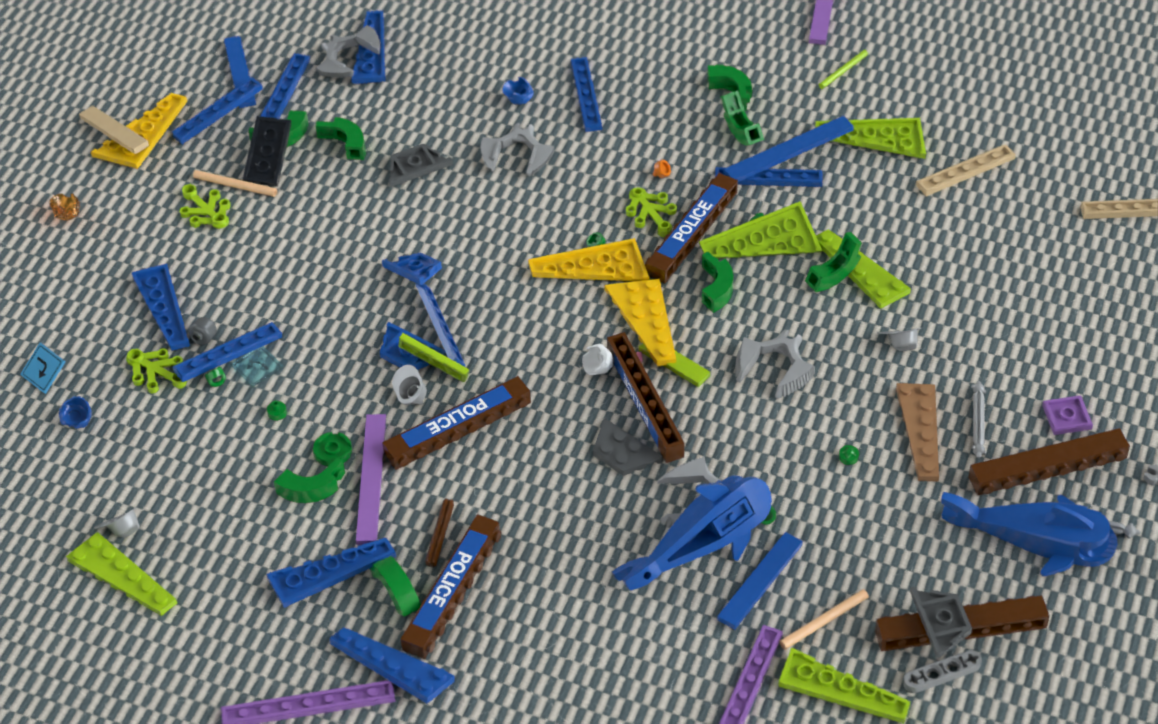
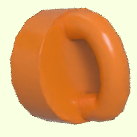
M660 160L655 163L654 177L665 178L670 175L671 167L666 160Z

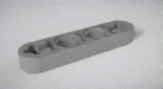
M969 650L909 671L904 677L903 686L910 693H918L974 673L980 669L982 657L978 652ZM952 664L957 666L958 670L951 672L946 667ZM933 671L939 677L932 679L927 676V673Z

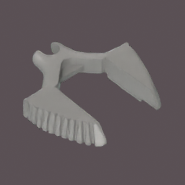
M367 25L355 35L347 37L331 35V42H322L321 44L322 49L326 51L327 55L326 59L316 70L321 76L346 78L354 76L352 69L337 60L338 52L341 49L361 45L379 54L380 40L377 33L372 27Z
M516 123L512 131L500 138L482 137L480 149L485 165L491 172H494L501 148L504 149L517 142H524L532 150L526 175L530 177L554 155V146L540 144L534 137V126L532 124H529L526 129H520V123Z
M783 330L776 338L764 342H757L744 337L736 356L735 377H737V382L741 383L760 357V354L778 352L788 356L792 366L779 383L775 398H781V396L790 395L791 392L793 393L806 385L815 374V366L803 361L799 354L798 348L802 342L801 335L798 334L795 338L788 339L789 330Z
M699 457V459L691 460L667 472L658 479L657 484L700 483L701 481L708 484L715 483L720 479L710 473L705 457ZM682 513L667 514L661 518V523L667 525V528H671Z

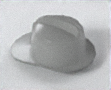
M922 328L907 331H881L877 333L888 334L891 344L896 350L908 351L917 348L918 330Z
M412 365L400 367L395 372L392 381L398 400L405 405L424 404L423 399L426 396L427 388L418 370Z
M134 509L94 527V529L106 526L118 537H128L140 528Z

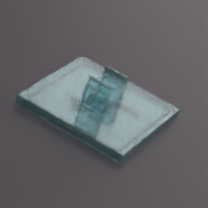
M264 346L247 353L231 363V366L252 387L284 368Z

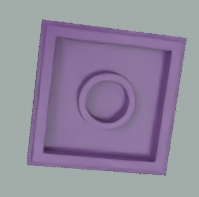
M1081 395L1043 401L1042 406L1053 435L1092 430L1093 424Z

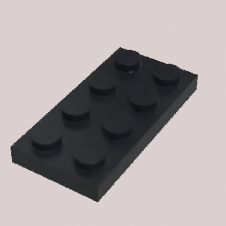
M256 116L242 178L243 181L278 187L292 125L291 120Z

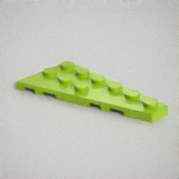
M920 118L849 120L854 126L853 131L831 140L833 142L926 159ZM815 121V128L830 121Z
M801 201L699 241L703 254L708 251L717 259L822 252Z

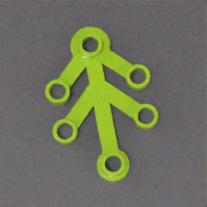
M187 184L182 187L183 197L187 200H192L200 208L183 206L179 210L180 216L182 218H188L191 215L209 216H192L189 219L191 227L197 228L201 224H211L214 228L221 229L229 224L226 211L230 209L231 205L228 199H221L219 201V212L216 213L214 211L216 201L221 197L219 190L213 189L209 192L210 198L207 204L197 195L195 185Z
M640 187L630 190L629 198L631 199V204L626 207V215L634 217L637 214L636 208L638 204L642 205L639 216L634 220L635 227L643 228L646 217L649 214L658 225L657 233L660 237L670 234L672 225L668 221H664L656 211L675 215L677 213L676 204L669 203L664 206L648 202V200L665 204L668 202V194L665 192H660L657 195L651 194Z
M165 348L143 353L140 349H131L127 353L126 361L130 366H133L132 381L136 386L142 385L145 381L143 374H141V366L147 368V390L149 393L154 394L159 391L155 373L172 381V385L178 389L186 386L187 381L182 382L175 372L172 373L162 368L182 363V357L174 356L168 359V350ZM158 358L159 361L151 362L149 359Z

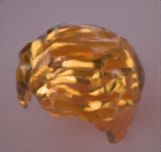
M62 193L56 194L49 200V205L57 219L70 221L78 215L80 202L73 193L70 194V197Z

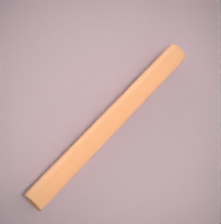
M195 170L193 173V178L272 197H275L277 194L276 188Z
M864 589L860 590L779 641L781 647L784 650L788 649L868 599L867 591Z

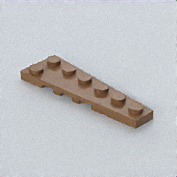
M896 383V393L902 409V417L906 425V433L909 438L918 481L938 482L939 461L935 384Z

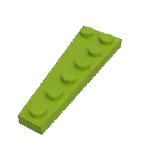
M829 229L816 235L821 249L832 258L838 251L843 239ZM860 251L858 252L861 258L848 277L880 309L910 294L911 288L866 255Z
M98 532L66 556L67 561L85 572L92 573L100 581L104 580L112 588L121 590L126 593V596L138 601L141 605L160 616L177 604L174 596Z
M791 648L778 683V687L903 724L905 723L911 701L887 690L880 689L867 681L863 683L849 673H841L835 670L834 666L819 663L816 661V658L794 648Z

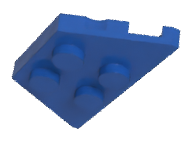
M423 253L398 257L399 261L389 262L387 259L382 260L384 268L419 285L424 284L442 269L441 261Z
M390 322L387 323L386 334L383 337V345L380 349V358L399 368L404 365H412L419 370L431 365L398 346L402 333L447 357L444 349Z

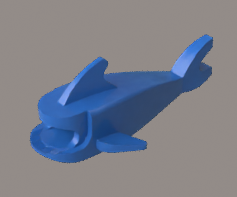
M738 475L727 477L722 481L718 480L715 483L697 485L695 490L700 495L674 522L650 556L641 557L619 566L612 571L613 576L618 581L623 580L630 591L649 584L664 571L712 553L730 543L732 558L738 561L751 538V530L760 524L770 512L772 498L768 485L760 478H743Z
M947 492L942 494L941 503L944 505L942 519L956 526L977 528L1024 550L1049 558V561L1040 572L1044 577L1066 571L1073 564L1086 567L1100 566L1111 559L1117 548V537L1113 529L1110 528L1106 516L1096 510L1088 509V506L1077 505L1061 494L1057 497L1058 502L1023 503L979 508L969 500Z

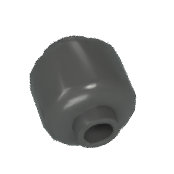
M206 317L198 318L189 327L190 338L199 345L208 344L217 333L215 323Z

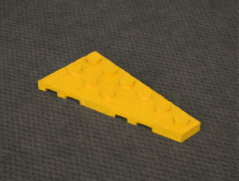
M170 93L156 103L154 109L144 112L143 117L139 120L135 119L126 125L127 128L148 141L149 146L134 154L111 139L110 141L106 140L103 142V146L98 150H92V157L138 169L185 106L187 97Z
M635 238L528 259L532 277L613 281L649 280Z
M660 279L604 285L605 292L611 296L614 305L618 306L621 315L633 332H636L639 341L645 345L657 366H664L668 363H676Z

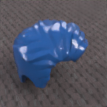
M518 77V81H506L502 91L512 104H526L533 97V89L523 77Z
M74 396L65 401L59 409L60 423L76 429L86 427L92 417L90 405L80 396Z

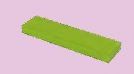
M404 333L401 334L398 345L400 348L465 383L469 374L468 368Z
M642 343L639 346V352L651 358L650 353ZM675 351L676 363L664 365V367L697 387H700L710 377V371Z

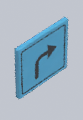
M39 343L20 375L46 394L66 361L44 344Z

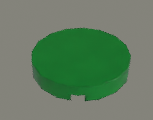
M328 432L319 436L315 440L313 455L316 461L321 465L329 466L338 457L345 463L352 454V444L346 435L337 432L338 434Z

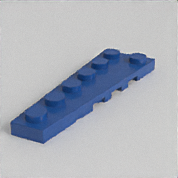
M163 264L131 272L136 286L171 351L189 347L188 336L168 265Z

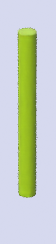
M866 50L861 51L820 82L819 87L821 89L827 87L865 58L868 52Z

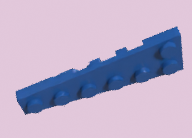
M383 10L366 12L363 28L368 25L375 30L380 40V53L376 54L359 45L356 64L353 69L352 84L386 82Z
M386 537L355 548L343 550L341 554L335 556L326 555L321 560L311 562V560L303 562L302 566L295 568L290 566L267 573L266 575L285 608L368 570L379 560L389 556L396 557V552Z
M345 627L330 637V644L426 704L454 683L455 676L446 672V670L432 666Z

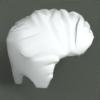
M603 344L587 347L589 351L582 358L585 372L589 375L607 373L613 367V356L610 350Z

